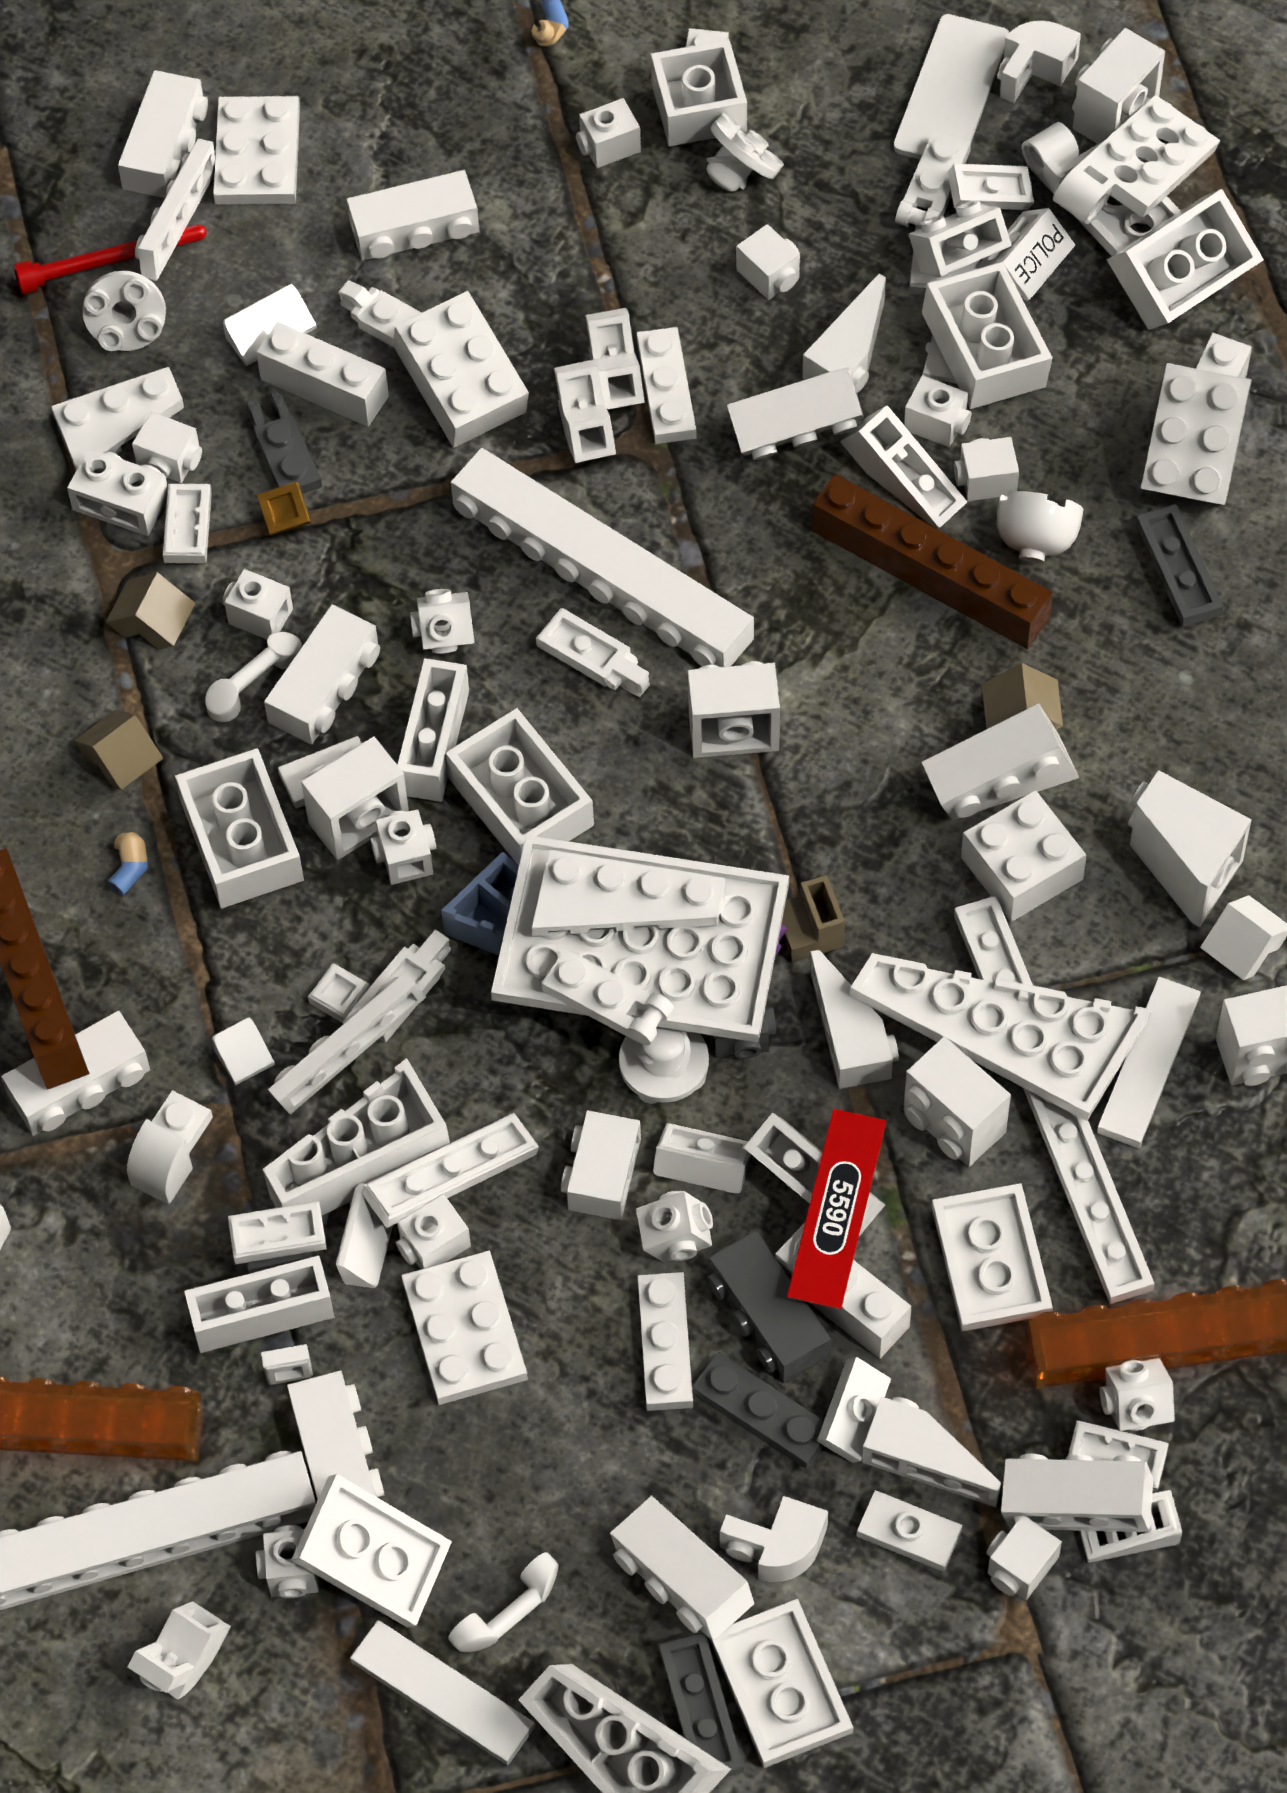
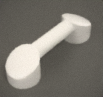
M287 632L271 634L267 639V648L230 679H219L209 687L205 697L208 715L218 722L233 720L241 709L238 694L272 665L281 669H287L302 648L300 639Z
M548 1552L536 1557L521 1573L520 1579L528 1586V1589L487 1624L476 1613L467 1616L451 1631L448 1640L461 1652L479 1651L495 1644L501 1636L547 1599L557 1576L558 1563Z

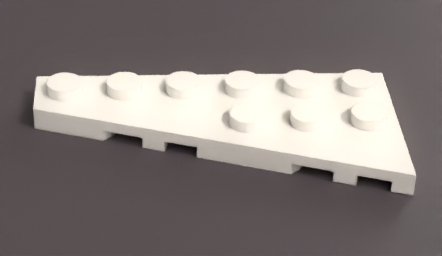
M871 954L850 987L849 996L936 1042H939L945 1036L972 1061L1085 1121H1088L1148 1021L1152 1010L1137 1006L1135 1010L1111 1006L1112 1001L1095 998L1094 1002L1067 997L1063 991L996 978L995 982L972 978V973L955 970L954 974L928 969L924 963Z

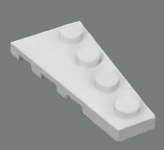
M549 850L532 924V936H546L548 931L570 930L571 934L590 933L589 929L616 927V931L635 930L634 926L657 925L659 929L717 926L725 891V878Z

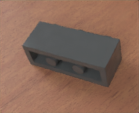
M756 1230L709 1257V1276H707V1282L718 1300L726 1299L734 1310L731 1316L737 1329L744 1337L751 1335L759 1347L756 1349L757 1356L768 1373L771 1374L775 1371L784 1384L830 1356V1336L805 1301L787 1297L791 1280Z

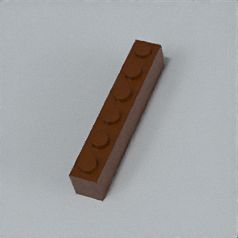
M834 474L812 504V531L1026 649L1030 647L1050 619L1052 591L837 474Z
M5 848L0 850V963L46 1089L49 1090L90 1073L8 850Z

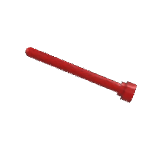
M200 224L186 227L176 247L203 240L207 234L206 228ZM138 240L40 265L39 262L31 263L30 260L15 263L13 267L21 295L38 292V287L45 286V281L136 258L135 248Z

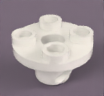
M722 113L710 127L714 136L723 146L714 157L706 159L709 162L706 169L709 177L721 188L727 191H736L740 187L744 190L747 177L753 170L767 178L773 179L783 167V162L777 156L765 150L769 146L765 139L753 130H750L747 134L743 133L740 130V125L727 114Z
M115 271L101 276L89 287L84 298L83 319L90 334L99 341V344L105 350L131 351L143 348L159 337L165 322L166 306L162 293L151 280L135 272Z
M656 1027L657 1035L648 1046L626 1036L619 1053L620 1072L627 1086L643 1102L653 1104L657 1102L678 1101L691 1095L705 1083L709 1066V1054L707 1045L700 1033Z

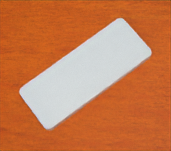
M945 14L941 17L894 141V151L897 154L921 159L932 131L972 142L1004 55L1005 38L1009 34L1006 28L951 14Z

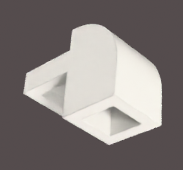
M1032 21L1014 28L1005 38L1004 60L1000 65L997 78L1001 80L1000 97L1015 103L1031 75L1061 87L1078 59L1081 33L1049 21Z
M627 308L585 315L590 347H588L590 360L595 359L598 365L603 401L606 409L645 403L640 366L634 353Z
M595 359L554 368L559 395V411L567 443L575 463L616 454L611 419L604 405L598 365Z
M172 1090L152 1122L148 1119L145 1120L133 1143L127 1163V1174L131 1186L169 1205L193 1169L189 1153L213 1118L211 1110Z
M783 1496L771 1530L726 1515L720 1530V1548L726 1549V1553L739 1561L752 1562L753 1559L758 1560V1580L783 1582L793 1579L805 1572L814 1562L828 1527V1511Z
M193 1601L172 1610L155 1643L135 1651L128 1668L140 1675V1681L150 1689L159 1692L164 1691L176 1699H180L195 1686L209 1667L231 1626Z

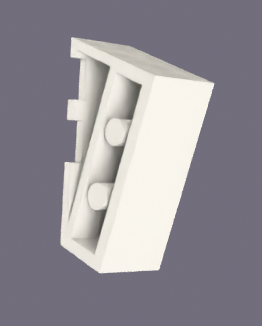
M1039 703L922 762L941 806L952 820L969 817L979 811L1024 797L1035 790L1039 792L1079 778L1060 735Z

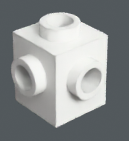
M435 589L426 592L425 597L417 598L418 611L410 612L413 638L422 637L423 650L432 649L433 653H449L457 650V645L474 643L468 592L451 594L449 589Z
M418 809L409 812L403 810L394 811L384 818L376 819L378 836L370 838L376 863L385 862L391 885L433 875L430 850L437 849L431 824H422Z
M667 1192L660 1196V1200L636 1208L643 1250L663 1263L671 1260L682 1261L696 1256L697 1251L712 1246L709 1230L713 1227L711 1212L705 1203L700 1202L687 1192Z
M1160 1358L1144 1361L1129 1360L1121 1365L1105 1367L1106 1386L1100 1387L1101 1405L1106 1415H1112L1120 1431H1137L1152 1425L1174 1422L1173 1381Z
M281 1526L276 1528L274 1533L263 1534L264 1550L256 1551L258 1579H267L271 1597L296 1598L308 1593L319 1592L317 1575L291 1561L305 1530L300 1526Z

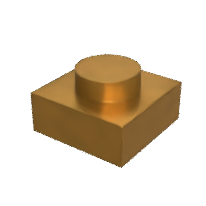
M297 481L257 494L271 536L312 523Z

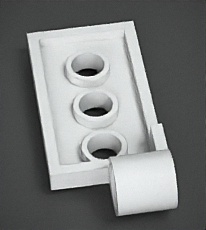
M1155 95L1066 175L1053 196V201L1085 224H1089L1099 214L1110 195L1143 218L1215 152L1220 140L1206 131L1204 127L1196 124L1176 110L1171 104ZM1159 139L1166 140L1169 143L1164 144ZM1137 157L1146 159L1149 162L1144 163L1140 161ZM1116 176L1123 177L1127 179L1130 183L1123 182L1119 180Z
M1056 122L1023 142L1022 153L1029 168L1055 194L1066 175L1102 142L1079 155L1078 145L1071 131L1064 124ZM1116 176L1119 180L1130 183L1127 179ZM1166 196L1143 218L1124 204L1113 206L1106 202L1099 214L1089 224H1085L1078 218L1077 220L1113 256L1148 233L1134 231L1130 227L1132 224H1147L1152 230L1180 212V210Z

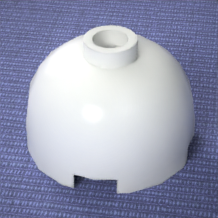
M1010 491L1008 492V497L1004 495L999 497L997 508L999 535L1009 548L1020 552L1019 559L1031 563H1044L1045 556L1059 555L1066 551L1075 541L1081 526L1084 510L1082 506L1066 499L1065 507H1062L1053 501L1047 500L1048 494Z

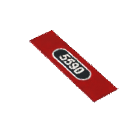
M833 1108L787 1297L842 1309L887 1120Z

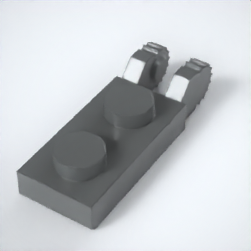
M280 390L270 393V402L278 419L266 424L261 407L255 398L246 401V407L254 425L255 438L277 488L296 481L300 485L302 494L321 488L322 481L293 414L289 415L287 405Z

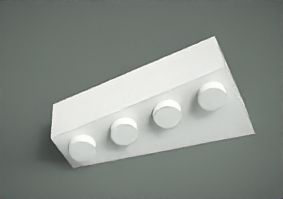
M407 1058L394 1068L395 1073L381 1084L376 1081L363 1091L364 1097L346 1111L341 1108L328 1118L329 1124L314 1136L306 1135L263 1169L269 1195L276 1208L319 1201L321 1215H324L351 1202L358 1183L367 1184L450 1144L446 1123Z
M573 1664L549 1665L518 1699L602 1793H710L731 1770Z

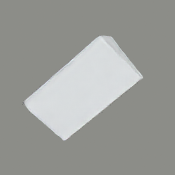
M293 284L276 291L223 321L225 338L246 366L258 360L256 352L277 321L305 334L317 327Z
M666 1123L656 1148L653 1172L657 1176L738 1194L742 1190L751 1154L744 1149V1146L749 1141Z
M358 1183V1186L356 1185L336 1266L345 1284L375 1288L379 1282L393 1225L388 1228L385 1227L362 1194L365 1184Z

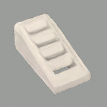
M1171 1490L1152 1494L1150 1532L1137 1535V1532H1125L1126 1539L1119 1541L1116 1531H1105L1108 1544L1100 1546L1096 1531H1079L1088 1563L1178 1545L1182 1536V1529ZM1160 1512L1164 1528L1156 1530L1152 1513Z

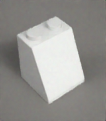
M1158 770L1149 784L1146 782L1141 783L1132 799L1131 805L1136 808L1128 822V826L1132 827L1130 846L1188 919L1200 927L1243 862L1251 819Z

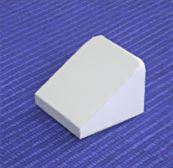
M250 1017L212 1037L214 1051L235 1086L275 1065L256 1025Z

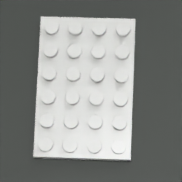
M526 835L491 990L492 1001L586 1015L542 991V981L566 948L651 994L662 995L668 999L674 1009L667 1020H661L657 1027L759 1043L789 887V875ZM549 850L725 878V891L717 926L659 929L657 925L634 926L635 930L616 931V927L589 929L590 933L571 934L570 930L548 931L546 936H532V924ZM635 1008L631 1017L641 1018L644 1012Z

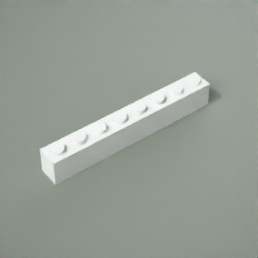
M481 448L451 481L453 505L464 517L469 519L474 517L485 524L496 537L502 540L509 539L520 546L523 552L535 561L542 560L555 568V571L564 580L577 582L588 589L590 594L599 602L604 604L610 603L623 611L624 615L634 624H643L655 631L659 638L667 645L672 647L678 646L691 654L699 665L732 666L754 640L753 616L487 450Z
M276 1452L266 1457L265 1461L250 1466L245 1464L231 1465L222 1469L219 1475L205 1479L199 1477L185 1478L178 1481L170 1489L160 1492L153 1490L140 1491L131 1495L128 1501L111 1506L108 1503L95 1504L84 1509L83 1514L65 1519L61 1516L49 1517L40 1521L37 1527L20 1532L15 1529L1 1531L0 1610L270 1533L281 1526L308 1522L315 1508L316 1501L302 1452Z

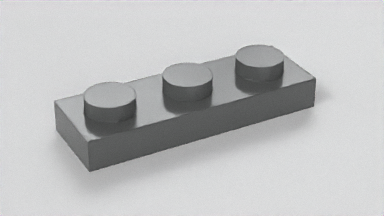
M1177 504L1137 515L1135 525L1181 626L1185 627L1221 616L1224 606Z
M720 1352L716 1354L692 1386L693 1395L805 1469L809 1467L824 1446L817 1442L824 1420Z
M699 1633L659 1644V1653L683 1738L729 1767L731 1770L725 1777L743 1773V1763L706 1635Z

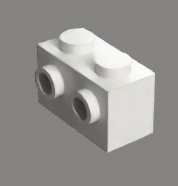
M974 200L957 206V213L946 218L944 216H935L921 222V229L908 234L920 272L942 277L1012 246L1000 207L980 204L978 200Z
M90 448L87 450L67 487L73 511L149 536L167 502L168 496L165 474L155 467L146 464L140 466L123 460L115 453H102Z

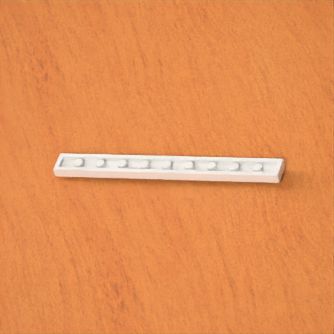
M997 896L954 909V918L979 979L995 982L996 978L1033 985ZM1023 1088L1109 1303L1113 1304L1153 1291L1154 1281L1089 1122Z

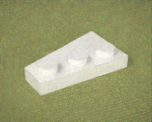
M166 367L51 407L72 463L77 471L89 448L102 453L112 452L118 454L122 451L121 446L138 435L151 411L170 418L182 410L184 405L170 368Z

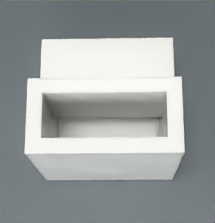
M1248 895L1228 903L1200 948L1241 979L1246 980L1256 974L1269 953L1280 948L1287 937V923Z

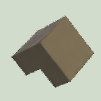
M156 572L127 580L105 623L124 638L140 634L158 650L174 646L196 603Z
M1020 663L982 684L986 729L1038 703L1056 730L1063 727L1057 679L1024 663Z
M117 709L74 740L89 763L98 765L111 787L119 790L125 788L163 759L136 715Z
M827 875L802 882L800 896L787 899L785 902L782 924L787 928V931L782 936L791 963L809 958L811 951L820 950L822 953L844 947L845 921Z

